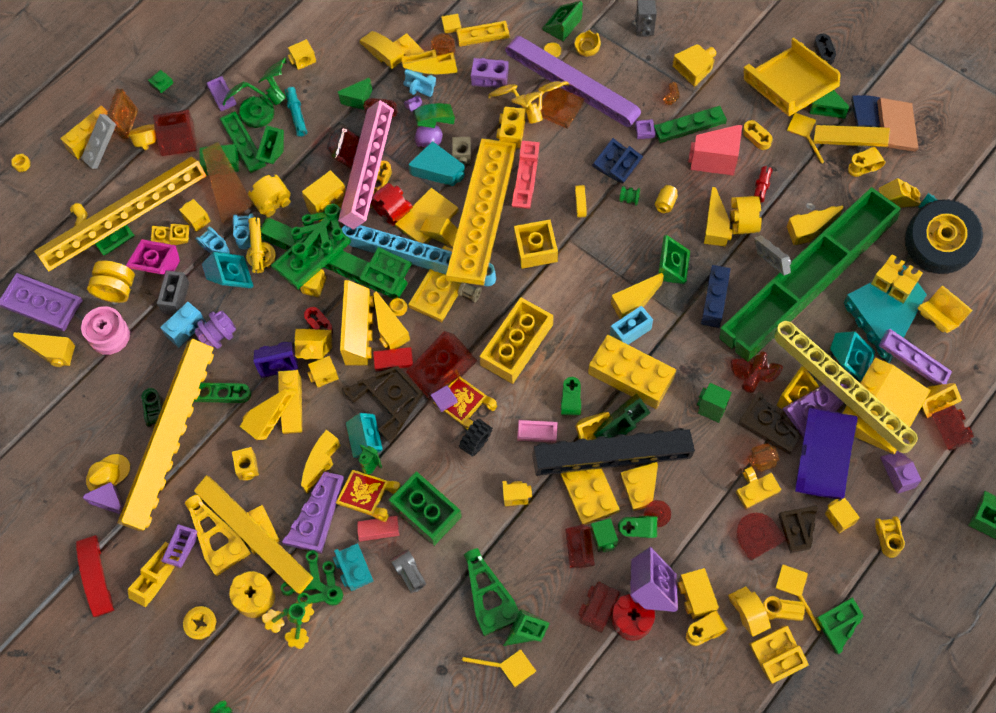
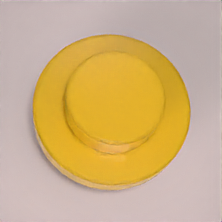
M395 298L389 304V308L395 316H402L407 312V303L401 298Z

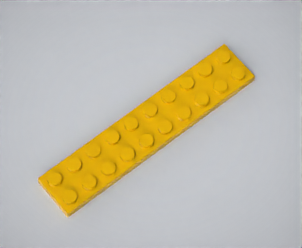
M481 139L446 273V280L484 286L517 143Z

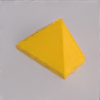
M956 384L928 386L927 388L930 390V393L922 405V410L925 417L929 418L962 401Z
M609 412L581 418L575 425L579 439H596L593 433L610 416Z

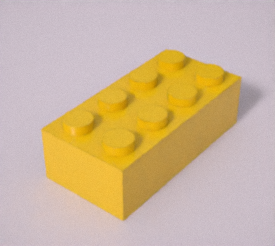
M521 297L480 355V366L513 384L553 326V315Z
M608 334L590 362L588 370L589 375L631 397L638 394L645 404L654 409H657L676 373L675 368Z

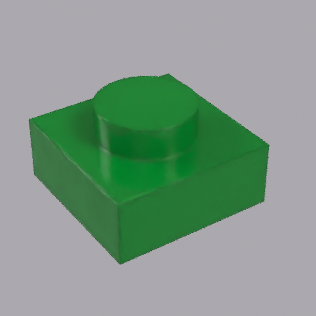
M162 70L158 71L148 80L149 84L160 93H163L174 83L172 78Z

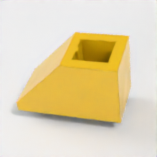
M899 178L879 187V192L900 208L919 206L921 204L919 190Z

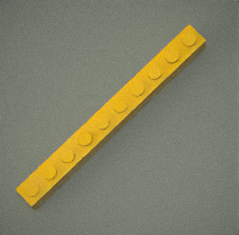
M190 157L34 250V252L49 272L206 177V174L199 161Z
M194 339L187 342L118 519V524L137 531H143L149 527L152 517H150L151 511L157 507L159 502L157 495L159 490H163L166 479H164L165 474L171 470L173 461H171L173 453L176 454L180 447L178 440L180 435L183 436L186 431V419L192 415L194 409L192 403L200 394V382L205 380L207 375L205 369L207 364L210 365L213 360V347Z

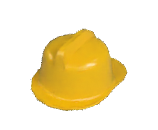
M144 125L131 130L128 136L133 145L148 150L149 145L156 142L157 125Z
M113 454L94 463L89 468L86 477L88 489L93 491L110 482L114 486L118 485L130 472L128 459L123 455Z

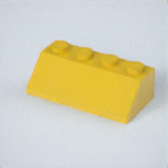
M344 280L340 351L345 365H368V359L372 358V348L369 347V341L373 340V331L370 330V324L374 322V315L371 313V307H374L375 303L374 296H371L369 288L349 280Z

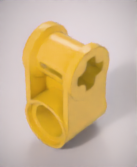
M871 147L853 155L852 163L848 166V173L854 177H859L879 170L886 162L877 148Z
M897 516L885 520L877 518L875 520V529L883 554L889 558L897 557L905 546L899 518ZM889 543H894L897 549L891 548Z
M714 611L689 626L686 640L692 646H699L710 639L722 635L728 629L718 612ZM693 631H694L695 633H700V636H699V637H698L697 635L693 636V635H692V634H693Z

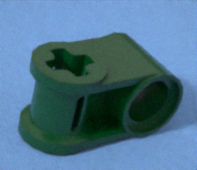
M154 388L145 389L141 395L144 420L148 428L156 424L164 403L163 398ZM156 396L154 401L149 402L151 397Z

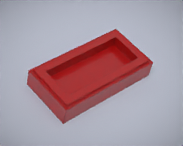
M411 347L373 352L375 371H384L395 366H399L400 369L413 367Z

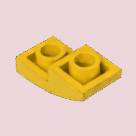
M171 224V227L152 226L151 241L170 245L188 243L189 225Z

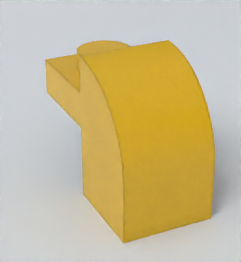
M743 587L728 595L729 601L740 614L742 625L752 637L771 628L767 612L755 592L751 593L747 587Z

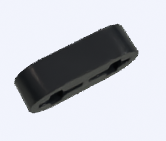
M818 34L814 42L817 56L831 65L836 58V51L832 40L827 34Z

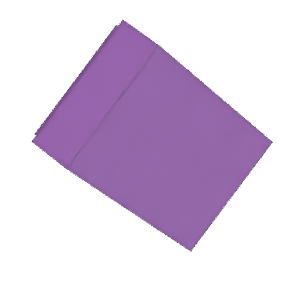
M222 76L206 83L220 111L237 105L232 96L223 106V100L230 90Z

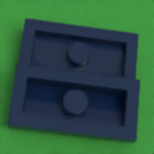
M867 95L852 96L851 103L856 127H880L877 104L880 97Z
M612 138L592 166L613 180L624 183L643 156L632 147L626 148Z

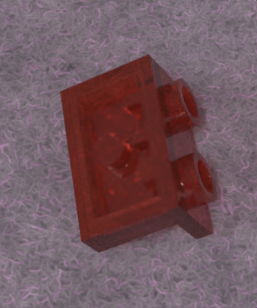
M952 405L932 414L949 451L968 443L969 445L974 444L971 438L975 436L970 426L966 427L963 422L966 417L962 409H957L955 405Z

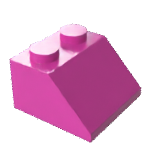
M141 239L126 267L165 274L166 270L175 271L180 258L176 245Z

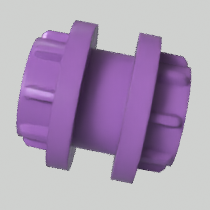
M212 311L209 313L210 320L207 323L203 320L197 323L199 327L195 329V334L202 343L219 349L222 346L220 340L224 337L231 340L233 338L232 333L236 331V327L223 311L217 313Z

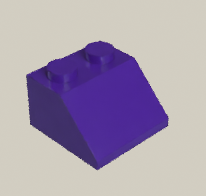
M281 342L275 346H263L258 350H254L253 360L261 378L278 375L279 371L299 370L292 342Z

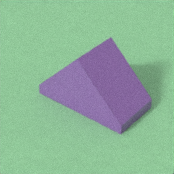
M111 482L84 494L83 497L88 504L117 514H121L124 507L117 488Z

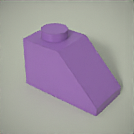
M897 451L895 455L891 453L881 456V461L897 494L916 488L922 481L914 463L903 453Z

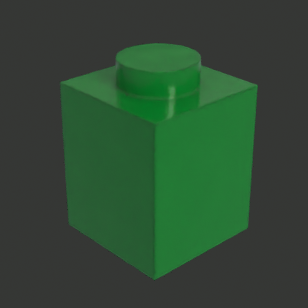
M611 518L591 524L590 530L597 551H603L604 553L613 551L618 545V538Z

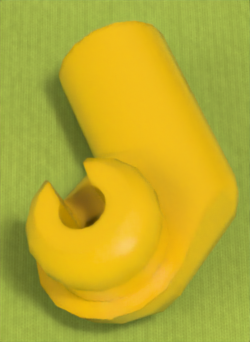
M75 203L70 207L71 213L74 212L77 216L74 226L87 219L88 213L81 204Z

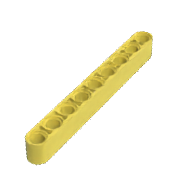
M783 321L778 325L774 338L782 348L897 451L901 453L911 451L918 437L908 425L793 323ZM781 331H785L789 335H784L781 333ZM795 344H800L803 348H798ZM810 357H814V358H816L818 361H817V362H816V361H813V360H811ZM825 371H831L833 375H829ZM840 384H845L848 388H843ZM855 397L861 398L863 402L857 401ZM871 411L877 412L879 416L873 415ZM886 425H891L894 430L889 429ZM902 438L907 439L910 444L904 443Z

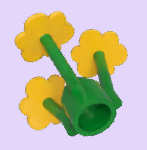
M297 600L295 604H292L289 609L285 608L283 612H275L273 609L268 610L262 616V622L265 623L264 627L266 630L271 629L273 633H278L285 624L282 618L287 616L291 623L296 624V628H292L290 632L285 634V640L288 642L289 647L295 646L297 649H302L305 643L309 641V638L306 636L307 631L302 629L301 625L302 622L309 621L310 616L314 614V610L312 609V604L306 606L305 603L299 604Z

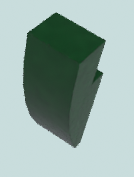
M635 394L613 412L593 435L596 438L602 436L613 438L620 434L626 435L637 427L636 423L651 412L638 394Z

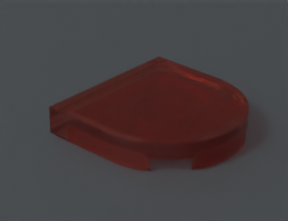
M750 513L744 516L737 527V540L751 561L786 541V538L775 522L769 516L762 513Z

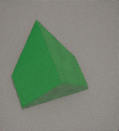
M520 609L503 646L530 641L541 642L550 623Z

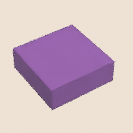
M653 120L635 121L637 139L655 138Z
M447 385L431 394V398L441 412L458 403Z

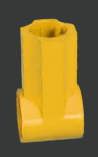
M770 596L762 603L769 620L774 618L795 621L803 620L805 613L803 602L781 600L778 597ZM767 604L773 605L775 612L768 610Z

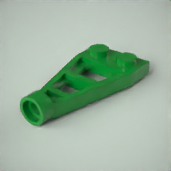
M478 548L466 552L464 557L469 568L475 615L483 635L486 636L514 624L519 613L514 599L483 560ZM484 572L489 577L491 585L480 589L476 581V575ZM494 591L501 598L502 604L493 609L486 610L483 605V595Z

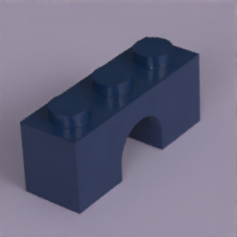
M712 265L701 325L720 328L731 268Z

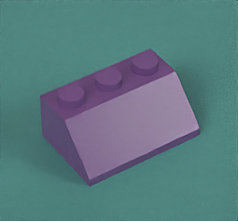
M649 547L631 560V598L644 609L675 612L678 610L677 574Z

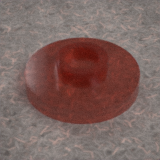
M662 500L651 501L644 511V516H657V527L665 526L670 521L672 515L670 506Z

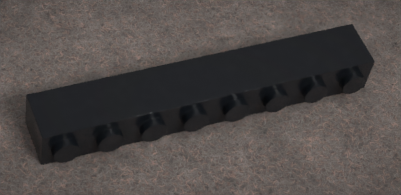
M677 428L668 432L658 430L649 434L639 432L631 436L620 434L613 438L602 436L594 440L559 441L556 444L549 445L547 443H540L534 446L532 458L535 475L541 476L691 459L695 449L690 429L683 430V428Z

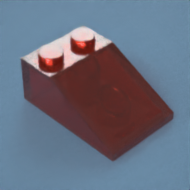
M444 331L406 372L428 399H431V394L446 385L449 386V384L463 376L477 360L455 334Z

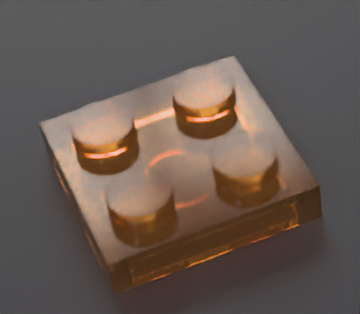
M559 87L551 90L542 102L543 109L540 110L542 118L568 129L582 107L584 98Z
M116 89L110 108L107 111V116L116 124L115 130L121 138L128 139V134L133 127L138 108L123 89Z

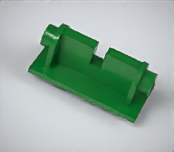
M361 444L362 453L358 460L363 473L370 475L376 467L382 468L377 454L378 451L371 446L365 447Z

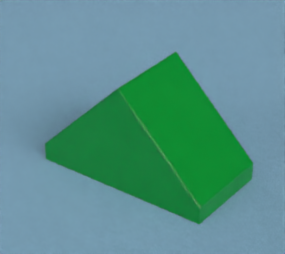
M370 78L338 91L340 103L365 110L372 93Z
M833 90L812 103L810 114L845 119L849 105Z
M266 125L256 160L274 164L284 152V130Z

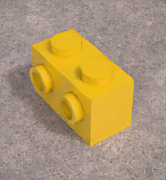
M705 568L680 576V582H677L680 594L685 596V609L687 614H691L692 619L718 610L719 607Z

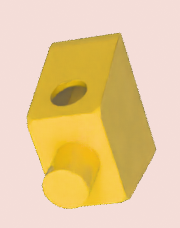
M696 44L675 54L673 67L695 87L713 69V57L716 56V51L713 47L704 50L700 45Z
M295 330L296 358L322 359L332 349V330Z

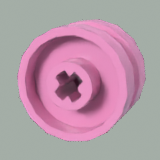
M107 306L92 309L82 321L81 331L84 338L100 354L112 355L117 353L129 341V327L121 314L114 308Z

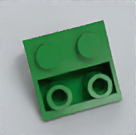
M984 490L968 526L996 539V496Z

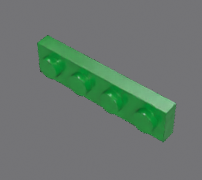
M717 106L654 125V130L659 143H664L726 124L727 119L721 106Z

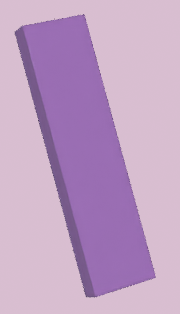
M886 330L879 344L882 349L933 384L942 385L947 383L952 373L951 370L893 330Z

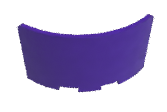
M809 408L795 492L838 500L844 499L858 420L857 416Z

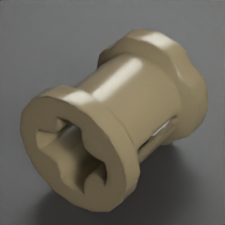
M461 283L458 296H465L476 303L481 295L482 288L479 286L474 287L468 283Z

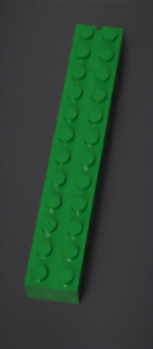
M871 187L791 262V273L786 275L779 273L720 328L719 339L731 349L735 347V352L749 362L774 338L777 327L781 322H791L897 221L901 208Z

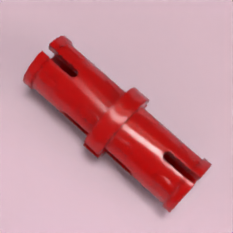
M767 166L761 167L759 179L755 183L754 197L758 196L760 203L764 202L773 171L769 167L768 172H766Z

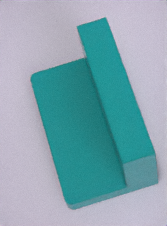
M359 413L346 422L354 458H358L362 453L361 444L365 447H373L378 453L383 450L375 414Z

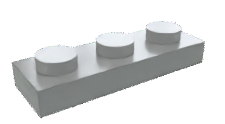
M106 114L99 115L81 157L92 169L98 168L116 127V124Z
M761 235L754 238L757 254L781 274L791 273V260L787 254H784L778 247H775Z

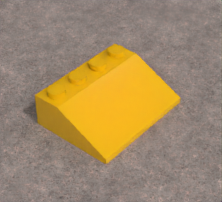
M877 358L873 360L860 382L862 386L909 427L912 425L930 393L928 388L894 365ZM855 397L857 401L863 402L861 398ZM846 406L843 414L858 417L854 437L895 455L897 450L852 409ZM871 411L873 415L879 416L877 412ZM886 425L889 429L894 430L891 425Z

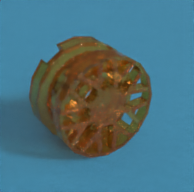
M440 33L432 38L431 48L436 51V56L452 52L455 55V41L451 35Z

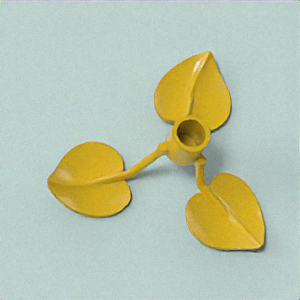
M550 82L539 87V92H531L520 96L515 89L517 85L509 84L488 94V98L504 95L508 92L514 93L516 97L511 99V101L526 109L528 121L532 124L543 120L540 111L543 109L542 95L562 85L569 86V82ZM537 97H539V99H538V105H537L536 102H535V103H531L534 99H536Z

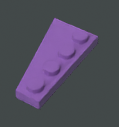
M823 384L782 409L804 438L809 408L835 412L844 402ZM840 384L843 388H848L847 385Z
M323 472L311 493V497L301 509L302 512L292 524L287 537L285 536L283 539V545L322 553L335 511L336 501L343 484L344 477L342 475Z

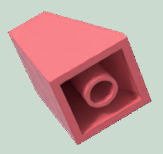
M742 125L696 135L695 142H691L688 162L691 163V170L734 176L739 156Z

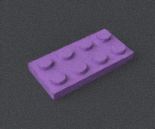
M16 273L0 298V307L64 332L83 300L81 297Z

